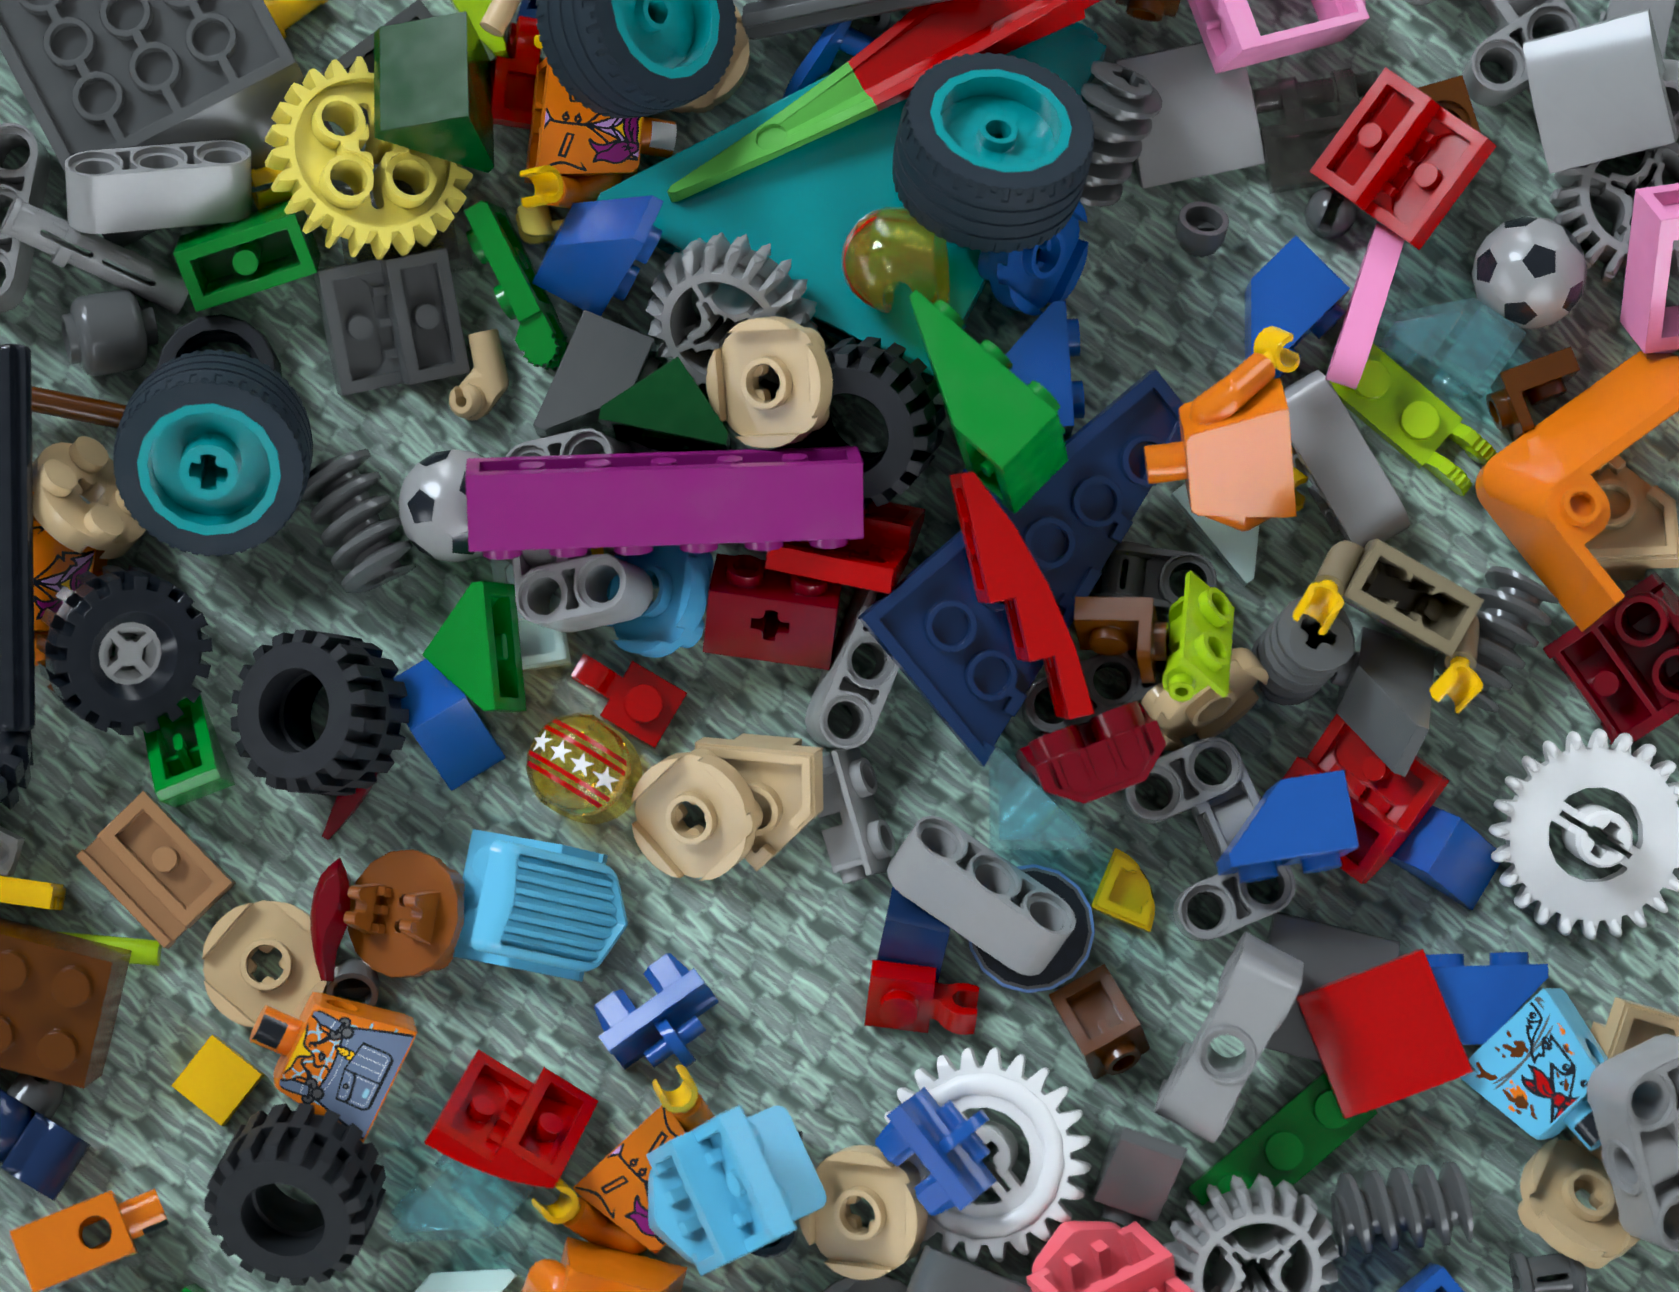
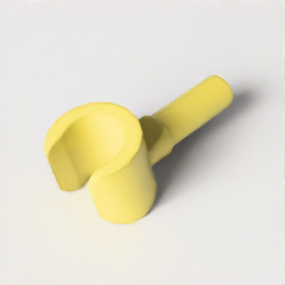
M545 204L531 208H525L520 205L517 208L516 222L519 235L524 242L538 244L553 240L563 220L552 221L549 205Z

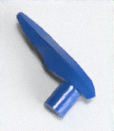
M852 21L828 25L793 74L782 99L814 83L818 77L829 71L838 50L854 57L872 43L875 38L849 27Z

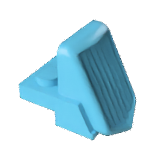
M473 829L463 873V881L465 883L463 894L464 925L457 945L454 948L453 957L583 982L584 972L597 968L604 961L628 926L619 879L612 868L606 865L608 855L556 843Z
M741 1105L715 1116L696 1129L671 1139L646 1155L652 1167L648 1178L649 1228L682 1258L690 1263H694L700 1276L754 1252L796 1230L794 1221L821 1209L826 1203L827 1196L789 1112L782 1106H772L746 1118Z

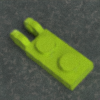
M1372 343L1364 371L1356 389L1329 381L1348 410L1418 469L1422 466L1425 467L1449 489L1460 496H1464L1473 486V483L1461 468L1453 464L1448 458L1435 452L1444 440L1449 437L1465 451L1468 457L1481 465H1485L1497 454L1496 450L1487 440H1484L1471 427L1461 423L1462 417L1374 343Z

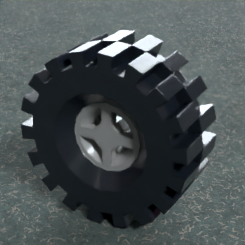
M117 565L102 566L103 575L96 576L87 571L76 577L81 585L73 592L64 586L55 595L63 602L57 612L46 608L41 621L49 626L48 635L37 634L36 648L45 654V660L37 661L41 675L50 681L51 684L47 687L53 696L62 702L67 709L94 728L104 732L111 728L119 735H134V727L138 726L149 733L161 729L157 718L164 715L174 722L184 714L176 705L183 697L194 703L202 692L193 686L192 683L196 675L208 679L211 665L201 659L202 652H213L212 638L201 632V628L208 625L203 613L192 606L194 601L184 591L154 573L153 575L140 567L129 565L128 570H123ZM113 643L116 646L115 656L112 655Z

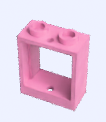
M1188 0L1215 74L1341 42L1370 18L1365 7V0H1311L1319 20L1318 22L1261 36L1247 0Z
M1679 183L1635 189L1620 323L1644 354L1673 353L1679 349V305L1665 307L1673 241L1679 240Z

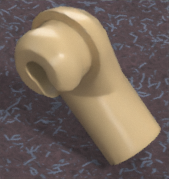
M498 329L476 332L467 336L474 368L461 384L455 386L450 392L449 406L456 416L467 420H478L486 416L508 389L509 377Z

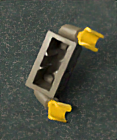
M1379 539L1368 541L1364 548L1348 540L1340 541L1331 547L1314 582L1309 585L1292 613L1295 621L1298 622L1302 614L1312 616L1321 625L1318 634L1325 635L1345 602L1402 636L1445 654L1444 665L1447 670L1430 687V694L1435 701H1441L1447 694L1455 704V712L1459 714L1483 688L1482 680L1474 671L1477 664L1480 623L1476 614L1484 601L1482 598Z

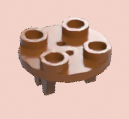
M414 849L390 851L371 862L356 880L355 885L350 886L348 889L351 905L350 911L345 912L343 920L347 924V930L355 952L372 970L393 978L420 977L431 970L437 971L447 967L453 959L454 948L457 945L464 925L463 894L465 883L462 876L456 870L448 868L440 858Z

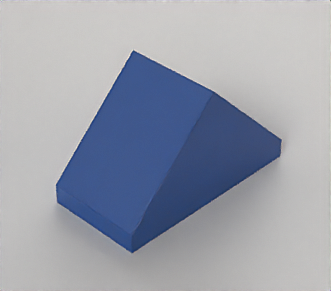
M426 658L393 678L394 681L405 683L408 696L401 699L402 709H409V723L406 724L451 791L506 758L471 699Z
M1433 805L1411 834L1388 859L1471 911L1500 863L1491 859V853L1496 850L1492 844L1462 818Z

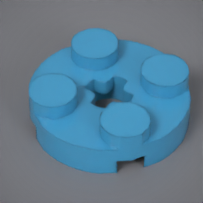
M679 545L653 546L652 552L643 555H626L624 557L616 554L614 557L643 568L651 578L653 589L659 588L656 600L651 601L648 609L640 617L631 621L607 625L614 627L619 640L613 641L618 647L624 651L645 657L660 658L672 654L679 647L691 648L697 644L704 630L702 617L708 601L709 577L713 571L711 553H688L681 551ZM616 575L608 585V600H611L620 588L619 575Z

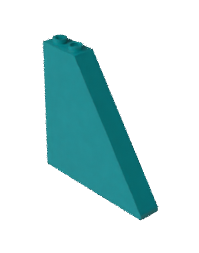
M1076 22L1005 55L1016 56L1019 59L1023 58L1049 69L1050 72L1059 75V78L1068 82V85L1073 87L1076 93L1083 99L1084 97L1081 95L1083 84L1092 83L1095 77L1091 73L1092 63L1097 60L1103 61L1107 46L1098 42L1099 36L1096 32L1086 25ZM826 77L601 192L596 201L653 195L664 201L653 225L663 230L656 247L670 255H673L675 252L679 253L680 250L683 251L690 242L697 240L699 237L707 243L712 236L718 235L723 232L730 244L737 237L747 234L751 250L758 251L762 245L771 243V256L769 258L777 264L781 261L792 259L791 269L788 272L789 277L792 280L808 279L807 289L801 297L817 302L815 314L810 319L818 325L817 330L839 341L855 337L857 344H860L868 336L881 338V349L883 350L888 349L895 342L906 348L902 357L904 360L911 364L918 357L927 366L920 374L926 383L935 379L923 346L909 295L916 289L932 304L941 299L949 304L966 323L988 281L983 279L978 272V258L981 250L957 246L958 244H951L946 239L935 236L933 232L926 230V227L920 225L914 217L910 216L909 211L905 210L903 202L898 198L892 174L893 149L902 111L907 99L681 201L671 202L667 191L672 184L765 123ZM882 211L871 217L873 218L885 213V216L875 221L862 233L855 252V264L863 284L874 295L881 298V302L873 299L860 287L852 268V248L861 230L854 236L849 250L850 273L858 289L870 300L879 304L877 306L872 303L873 306L856 297L852 293V289L849 288L851 286H848V279L846 276L844 277L842 269L843 247L848 234H850L861 218ZM860 223L855 227V229H854L853 232L851 233V235H850V237L848 238V240H850L852 234L854 233V231L856 230V228L860 225ZM845 257L846 272H847V275H848V277H849V273H848V269H847V260H846V257ZM850 279V282H851L853 288L857 291V289L855 288L854 284L852 283V281H851V279Z

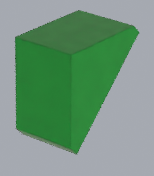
M489 581L472 582L422 654L423 657L483 711H527L517 605L515 602V584Z
M201 694L194 703L185 698L176 704L184 714L174 722L163 715L157 718L161 729L149 733L143 730L155 793L160 802L175 808L235 785Z

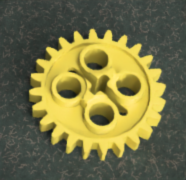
M357 56L349 73L346 72L337 59H334L326 69L325 77L315 68H312L304 78L303 86L295 82L290 86L284 97L286 102H280L271 117L276 124L271 126L265 137V142L275 147V149L271 150L265 160V167L282 171L271 186L272 191H291L293 195L284 212L286 214H293L304 210L309 216L302 229L305 234L322 226L327 230L325 247L330 249L340 237L348 239V249L351 257H356L364 243H369L375 258L382 260L389 250L391 242L403 257L408 255L415 245V240L422 246L427 247L437 235L436 230L446 231L455 218L452 212L457 213L467 199V196L461 190H465L472 180L473 174L461 168L463 165L374 138V73H369L362 56ZM362 108L366 109L368 113L369 124L367 125ZM323 121L334 122L339 125L345 132V136L335 135L325 127ZM366 143L365 151H361L364 144ZM374 164H378L377 168L373 172ZM331 180H339L346 183L353 190L354 195H344L337 191L332 185ZM393 180H402L408 183L413 188L415 195L405 194L400 191ZM372 190L376 206L379 209H376L372 206L370 192Z

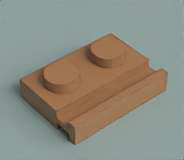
M142 791L97 835V838L85 850L82 849L76 855L81 863L160 945L167 949L236 884L146 791Z

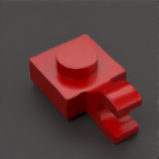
M519 16L517 23H511L507 39L509 58L496 56L491 60V110L493 124L530 130L535 78L541 49L534 45L535 35H540L539 30H537L538 21L535 18Z
M583 653L571 673L573 680L609 700L600 714L601 718L654 749L687 696V692L634 661L631 662L622 677Z
M872 960L864 1025L928 1033L930 1019H934L943 1028L952 1033L961 1035L975 1034L980 987L969 983H935L937 969L935 967Z

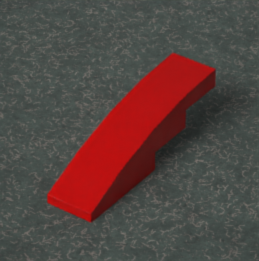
M974 472L949 475L977 601L989 604L1004 601L1016 658L1028 662L1043 659L1054 711L1057 717L1071 720L1095 714L1070 633L1049 584L1015 525Z

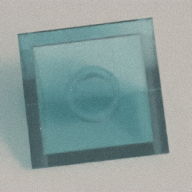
M999 747L989 756L990 850H1084L1093 841Z

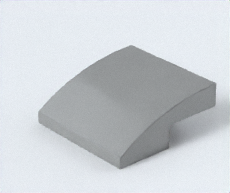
M1650 9L1523 43L1528 82L1549 174L1672 144L1678 139L1662 76L1666 70Z
M1204 42L1114 60L1115 64L1143 75L1162 98L1161 110L1156 116L1151 118L1152 130L1146 138L1141 140L1142 152L1135 160L1140 187L1144 189L1265 164L1260 129L1246 67L1215 74Z

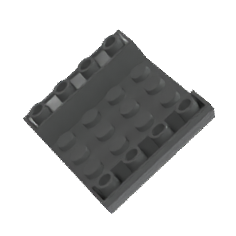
M0 0V50L64 171L65 160L78 152L212 140H230L246 145L251 150V169L263 168L272 149H275V147L265 142V137L271 126L276 124L271 117L278 104L286 102L284 97L294 82L303 86L302 82L305 77L263 0ZM323 121L325 127L334 133L329 122ZM158 229L102 234L104 239L121 247H126Z

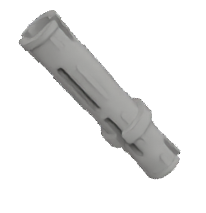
M18 196L14 198L1 225V234L9 235L51 255V263L62 268L67 263L118 288L129 290L141 298L164 307L175 315L179 313L189 294L182 275L96 234L74 230L69 226L68 221L33 206ZM41 230H46L58 237L63 238L65 241L50 236L42 232ZM67 242H70V243H72V244H74V245H78V246H80V247H82V248H84V249L90 251V253H87V252H85V251H83V250H80V249H78V248L72 246L71 244H69V243H67ZM103 259H108L152 281L149 282L145 279H142L130 272H127L115 265H112L104 261Z

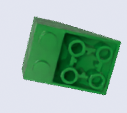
M915 289L909 295L925 352L967 472H974L986 489L1015 514L1068 461L1063 437L1066 431L1060 423L1057 412L1060 409V405L1055 397L1037 381L1032 380L1026 385L1010 371L1013 368L1011 361L994 343L985 339L979 344L963 330L966 328L965 322L949 304L941 299L932 304Z

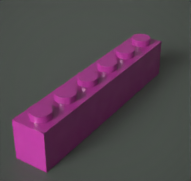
M858 446L467 458L465 479L469 552H483V556L488 559H514L523 554L522 550L549 549V554L552 556L570 558L587 554L588 548L614 547V551L622 555H643L652 552L653 546L679 545L681 551L688 553H707L717 550L718 544L744 543L745 548L750 550L771 551L782 548L783 541H809L812 547L834 549L846 546L848 539H864L863 462Z

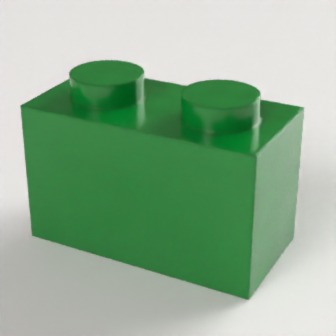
M287 200L254 211L247 218L240 221L218 223L181 235L173 254L195 311L199 312L317 273L321 254L313 232L305 234L302 231L307 220L305 211L286 214L284 209L290 201Z

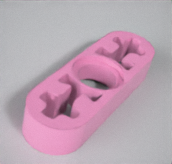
M1376 223L1371 234L1325 380L1352 389L1357 388L1364 371L1405 241L1382 224Z

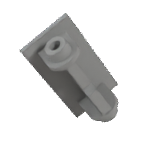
M859 748L833 750L831 754L823 756V811L817 816L818 818H823L840 813L843 824L822 830L833 874L840 873L843 884L865 879L867 875L886 873L891 861L890 856H893L895 853V841L892 831L885 820L879 819L873 794H876L878 787L875 771L869 760L865 757L862 758Z

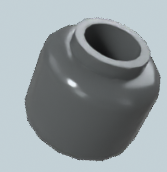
M126 289L79 296L72 302L70 314L61 315V328L70 365L79 363L82 370L89 376L137 370L143 367L147 361L148 346L159 343L157 323L152 307L140 308L136 296Z

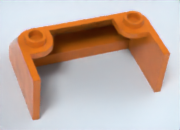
M1639 351L1541 421L1534 429L1529 430L1494 455L1477 475L1475 489L1481 505L1548 590L1559 600L1560 605L1582 632L1626 597L1585 546V544L1604 530L1610 518L1608 498L1591 474L1679 411L1678 355L1672 353L1644 354L1643 351Z

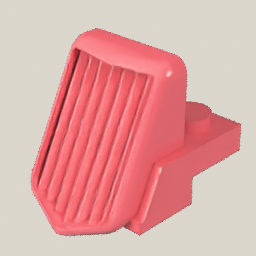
M1136 1221L1123 1228L1113 1222H1063L1036 1257L1032 1266V1274L1026 1276L1027 1284L1032 1292H1193L1176 1276L1174 1255Z

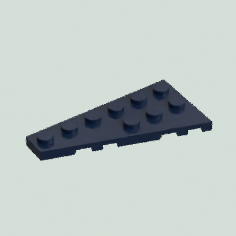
M1156 369L1147 372L1065 442L1068 461L1015 514L1000 501L996 500L1015 525L1049 584L1067 629H1069L1074 620L1075 597L1089 596L1102 574L1100 571L1117 543L1122 542L1133 523L1131 521L1151 487L1156 486V484H1148L1144 446L1181 441L1179 408L1183 405V402ZM960 530L897 583L890 594H884L859 615L858 618L978 765L984 767L996 748L994 745L1012 716H1016L1027 697L1025 694L1044 665L1043 659L1028 662L1016 658L1004 601L991 604L977 601L962 530Z

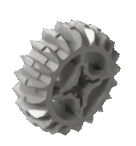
M1679 141L1620 156L1643 158L1634 175L1623 176L1612 172L1609 177L1594 172L1598 166L1611 159L1555 173L1554 178L1564 187L1555 189L1552 192L1550 203L1556 207L1568 208V210L1557 214L1552 221L1565 229L1573 228L1574 232L1572 235L1588 251L1584 255L1587 269L1597 259L1605 263L1601 271L1602 282H1610L1620 268L1624 269L1623 278L1625 281L1631 230L1630 219L1633 213V198L1629 196L1631 192L1643 180L1645 181L1642 188L1663 185V169L1673 177L1676 183H1679ZM1590 196L1594 197V204L1601 206L1610 214L1613 223L1611 235L1597 221L1591 207ZM1679 240L1673 241L1670 272L1676 276H1679Z
M723 232L712 236L707 243L699 237L697 240L690 242L683 251L675 252L665 263L666 268L661 270L653 281L651 290L654 294L648 300L646 312L655 317L650 323L648 335L664 340L659 346L657 357H673L674 359L679 357L690 375L695 378L694 381L699 389L703 390L706 386L708 362L714 349L722 347L725 339L731 334L727 332L740 323L741 320L745 319L744 321L766 316L784 317L795 321L802 327L813 328L817 331L818 325L810 320L815 314L817 302L801 297L807 289L808 279L792 280L789 277L788 272L791 269L792 259L784 260L777 264L769 258L771 256V243L762 245L758 251L751 250L747 234L737 237L732 244H730ZM692 289L695 291L697 297L699 298V300L695 304L699 309L701 315L700 320H697L696 315L694 313L692 305ZM769 366L768 374L759 376L758 383L760 389H768L772 395L780 386V379L774 369Z
M1258 1174L1250 1189H1247L1241 1177L1233 1175L1230 1182V1191L1221 1194L1216 1186L1208 1184L1206 1192L1210 1201L1201 1206L1198 1202L1187 1199L1185 1208L1191 1219L1189 1222L1171 1220L1170 1230L1177 1241L1162 1244L1174 1255L1176 1276L1193 1292H1327L1323 1285L1338 1282V1271L1331 1261L1339 1257V1250L1333 1238L1329 1237L1332 1233V1226L1326 1216L1317 1213L1318 1207L1310 1196L1302 1194L1297 1197V1192L1292 1184L1283 1180L1273 1189V1185L1268 1177ZM1255 1224V1225H1253L1252 1227H1249V1228H1244V1229H1241V1228H1240V1227L1245 1226V1225ZM1297 1242L1295 1261L1289 1274L1283 1280L1280 1276L1282 1266L1291 1256L1289 1249ZM1216 1245L1220 1249V1256L1215 1265L1210 1269L1212 1276L1203 1284L1204 1266L1210 1252ZM1235 1252L1239 1253L1246 1261L1254 1258L1257 1264L1260 1262L1265 1273H1262L1254 1264L1246 1267L1243 1261L1240 1263Z

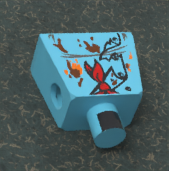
M1543 988L1468 1059L1473 1072L1460 1078L1537 1140L1554 1138L1568 1126L1590 1152L1601 1146L1592 1108L1587 1099V1085L1594 1069L1608 1060V1058L1562 988Z

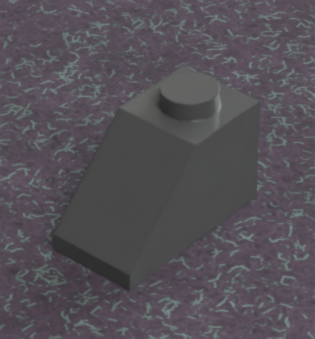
M584 310L534 421L533 426L537 435L544 438L562 434L599 421L598 418L602 405L662 367L663 362L654 358L657 352L655 340Z
M1362 627L1355 642V653L1334 674L1330 681L1331 684L1339 686L1336 713L1393 773L1406 777L1430 727L1432 701L1430 687L1433 684L1435 650Z
M1114 1125L1090 1199L1104 1204L1100 1216L1126 1226L1135 1221L1139 1224L1141 1217L1157 1222L1188 1148L1124 1126Z

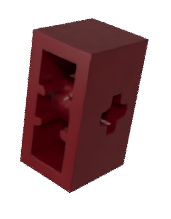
M717 553L708 592L703 652L830 670L842 584L765 569L766 560H761L751 555L733 556Z

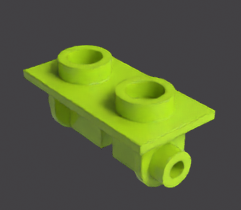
M1191 570L1186 573L1184 596L1173 603L1169 609L1170 632L1168 649L1173 654L1167 657L1166 670L1162 680L1163 687L1169 696L1180 702L1192 699L1195 694L1208 686L1223 698L1228 696L1235 608L1221 590L1208 586Z

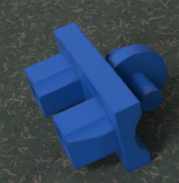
M666 953L649 965L644 972L645 977L657 993L653 998L639 1008H636L629 996L621 989L613 991L594 1006L601 1027L604 1030V1033L598 1037L609 1053L614 1055L624 1069H627L643 1056L647 1058L653 1068L673 1054L676 1055L686 1068L693 1064L696 1059L687 1047V1044L706 1031L698 1017L719 1002L695 968L689 971L671 953Z
M923 1087L886 1115L890 1122L875 1139V1144L886 1159L896 1166L902 1164L914 1153L922 1161L931 1174L915 1186L914 1189L916 1198L931 1216H936L955 1206L961 1211L997 1182V1179L982 1161L991 1151L975 1132L990 1120L982 1109L966 1120L951 1100L940 1107L928 1090Z

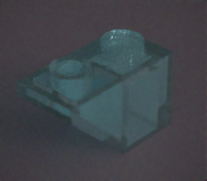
M1475 298L1386 314L1379 321L1376 334L1383 338L1378 347L1385 354L1406 367H1410L1414 360H1417L1436 373L1431 380L1435 387L1463 403L1467 395L1476 401L1484 397L1527 334Z
M443 1154L435 1163L443 1173L426 1192L417 1184L405 1195L390 1213L398 1222L387 1234L397 1243L491 1238L501 1230L539 1187L512 1182L486 1174Z

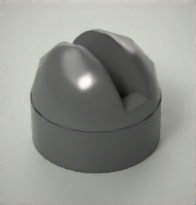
M1331 187L1322 188L1315 192L1305 208V221L1308 228L1315 235L1324 239H1336L1345 235L1356 219V205ZM1331 197H1336L1342 203L1337 210L1333 225L1330 226L1322 223L1321 220Z
M1208 202L1186 204L1180 210L1176 225V237L1181 248L1188 255L1200 258L1214 254L1225 240L1229 218L1220 207Z
M345 959L335 966L334 982L327 983L326 994L375 1006L379 994V977L376 971L372 970L362 959Z
M20 1073L6 1093L32 1108L33 1111L51 1120L65 1094L64 1084L49 1080L44 1085L39 1082L41 1078Z

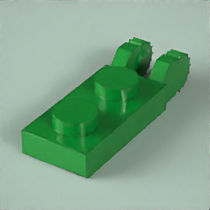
M481 200L463 210L472 229L466 231L470 247L482 264L490 263L500 283L493 288L496 299L506 316L510 320L517 318L520 323L515 341L520 351L525 353L523 357L527 358L528 363L534 364L533 366L535 367L540 366L546 370L551 368V370L556 371L569 345L566 342L568 337L546 291L532 283L536 275L535 268L506 210Z

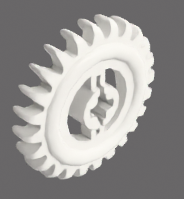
M1598 728L1593 731L1587 747H1585L1580 734L1571 731L1567 735L1564 752L1555 743L1546 740L1543 743L1545 761L1539 763L1527 755L1524 756L1521 762L1528 776L1525 780L1507 776L1505 784L1515 795L1513 799H1497L1493 804L1496 809L1507 815L1505 822L1493 824L1489 828L1490 834L1506 839V844L1498 847L1491 853V859L1498 863H1511V866L1500 876V884L1505 887L1522 884L1515 895L1514 904L1519 908H1526L1537 900L1534 909V920L1539 925H1545L1549 918L1557 912L1556 927L1563 936L1570 935L1577 919L1580 922L1582 934L1589 940L1596 939L1598 924L1602 920L1611 935L1617 938L1621 937V922L1624 915L1636 926L1646 928L1647 922L1642 906L1647 903L1656 910L1667 913L1669 910L1659 891L1664 887L1679 892V880L1672 873L1674 868H1679V805L1676 803L1679 800V781L1666 784L1667 779L1676 770L1677 766L1674 762L1665 760L1650 767L1653 756L1657 752L1656 747L1652 744L1642 745L1631 755L1633 737L1628 733L1620 734L1609 748L1608 736L1603 729ZM1585 788H1607L1618 792L1631 805L1638 821V841L1636 846L1632 845V830L1629 823L1620 814L1595 803L1582 804L1573 808L1564 800ZM1561 811H1564L1591 828L1593 826L1601 828L1603 833L1608 835L1607 839L1627 851V854L1623 855L1605 844L1600 846L1594 843L1587 836V831L1569 822L1559 814ZM1551 820L1562 827L1564 845L1575 857L1598 868L1612 867L1619 863L1623 866L1617 872L1601 879H1580L1568 874L1556 863L1549 847V825Z
M970 1047L966 1048L962 1053L959 1070H957L947 1055L939 1056L937 1059L939 1079L933 1077L923 1068L915 1071V1079L919 1089L921 1090L925 1087L940 1107L951 1100L966 1120L970 1118L965 1111L967 1109L987 1107L1005 1113L1021 1127L1029 1143L1031 1163L1026 1179L1022 1184L1011 1170L1018 1156L1017 1141L1013 1133L1003 1124L994 1121H988L975 1132L984 1144L992 1141L999 1149V1152L993 1157L994 1164L990 1161L984 1164L997 1179L992 1188L1002 1200L995 1202L973 1201L961 1211L955 1206L936 1216H931L928 1213L927 1228L923 1242L927 1241L935 1233L940 1232L943 1234L942 1251L948 1254L955 1249L959 1242H964L966 1255L970 1262H975L979 1258L983 1245L988 1246L995 1261L1002 1262L1005 1259L1006 1244L1009 1241L1020 1254L1028 1255L1031 1251L1029 1232L1039 1239L1048 1242L1054 1233L1049 1226L1047 1217L1062 1223L1072 1219V1213L1060 1201L1061 1198L1079 1200L1085 1195L1084 1189L1069 1180L1070 1176L1085 1174L1091 1170L1089 1162L1072 1157V1152L1087 1146L1091 1138L1087 1135L1069 1134L1068 1130L1070 1126L1082 1117L1083 1111L1078 1109L1061 1112L1058 1108L1068 1094L1069 1088L1063 1086L1046 1093L1043 1088L1049 1075V1068L1044 1067L1032 1077H1025L1026 1056L1024 1054L1018 1055L1007 1069L1002 1068L1001 1052L998 1047H994L989 1051L983 1066L979 1065L974 1050ZM902 1087L897 1090V1097L903 1103L916 1092ZM888 1111L884 1114V1118L887 1123H889L890 1120L886 1115H888L891 1111ZM915 1153L907 1159L918 1169L921 1182L931 1174ZM1001 1178H1003V1179L1006 1181V1183H1007V1184L1009 1185V1187L1011 1188L1010 1190H1009L1008 1187L1004 1184V1182L1001 1180Z

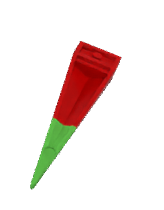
M950 0L915 7L848 62L793 103L727 149L672 184L667 191L671 202L681 201L907 99L919 77L924 75L928 69H932L935 64L942 63L943 60L974 53H1000L1005 55L1085 19L1084 9L1101 0Z

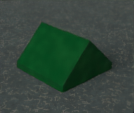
M467 12L379 27L374 33V138L489 173L494 168L491 61Z
M679 357L668 362L600 408L598 419L603 433L623 443H626L627 440H632L650 449L663 452L732 450L729 432Z

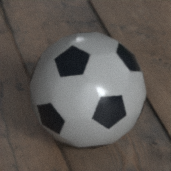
M1523 216L1502 223L1485 238L1475 255L1472 279L1476 296L1489 315L1512 328L1535 330L1555 324L1570 313L1582 297L1588 271L1582 247L1570 231L1547 218Z
M464 450L434 452L417 463L403 481L399 495V518L405 534L420 552L436 560L455 563L475 560L483 555V552H469L466 460L467 458H485L476 452Z

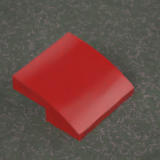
M1385 67L1309 172L1420 250L1491 155L1496 145L1486 136L1445 110L1431 97Z
M872 501L863 510L864 539H848L846 546L834 549L812 547L809 541H783L782 548L767 551L765 569L890 594L899 581L913 552L924 522L925 509L892 502L876 507Z
M1336 714L1307 758L1297 756L1283 779L1344 770L1359 847L1349 854L1340 857L1342 866L1339 868L1360 884H1366L1411 834L1450 780L1417 755L1406 777L1393 773L1351 727Z
M1423 949L1414 950L1360 973L1349 974L1297 995L1295 998L1341 1114L1345 1119L1407 1098L1473 1072Z
M478 1049L456 1084L424 1144L445 1156L486 1174L521 1184L554 1188L599 1101L545 1067L532 1083Z

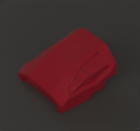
M1656 572L1623 593L1626 597L1583 632L1576 625L1543 648L1549 659L1552 658L1564 672L1604 731H1606L1611 741L1610 745L1622 733L1630 734L1633 737L1634 743L1679 713V597Z
M1134 701L1089 719V723L1077 726V724L1041 736L1029 742V745L1020 748L1015 753V757L1024 776L1033 778L1044 792L1086 804L1146 781L1165 748L1166 742L1157 720H1153L1138 701Z

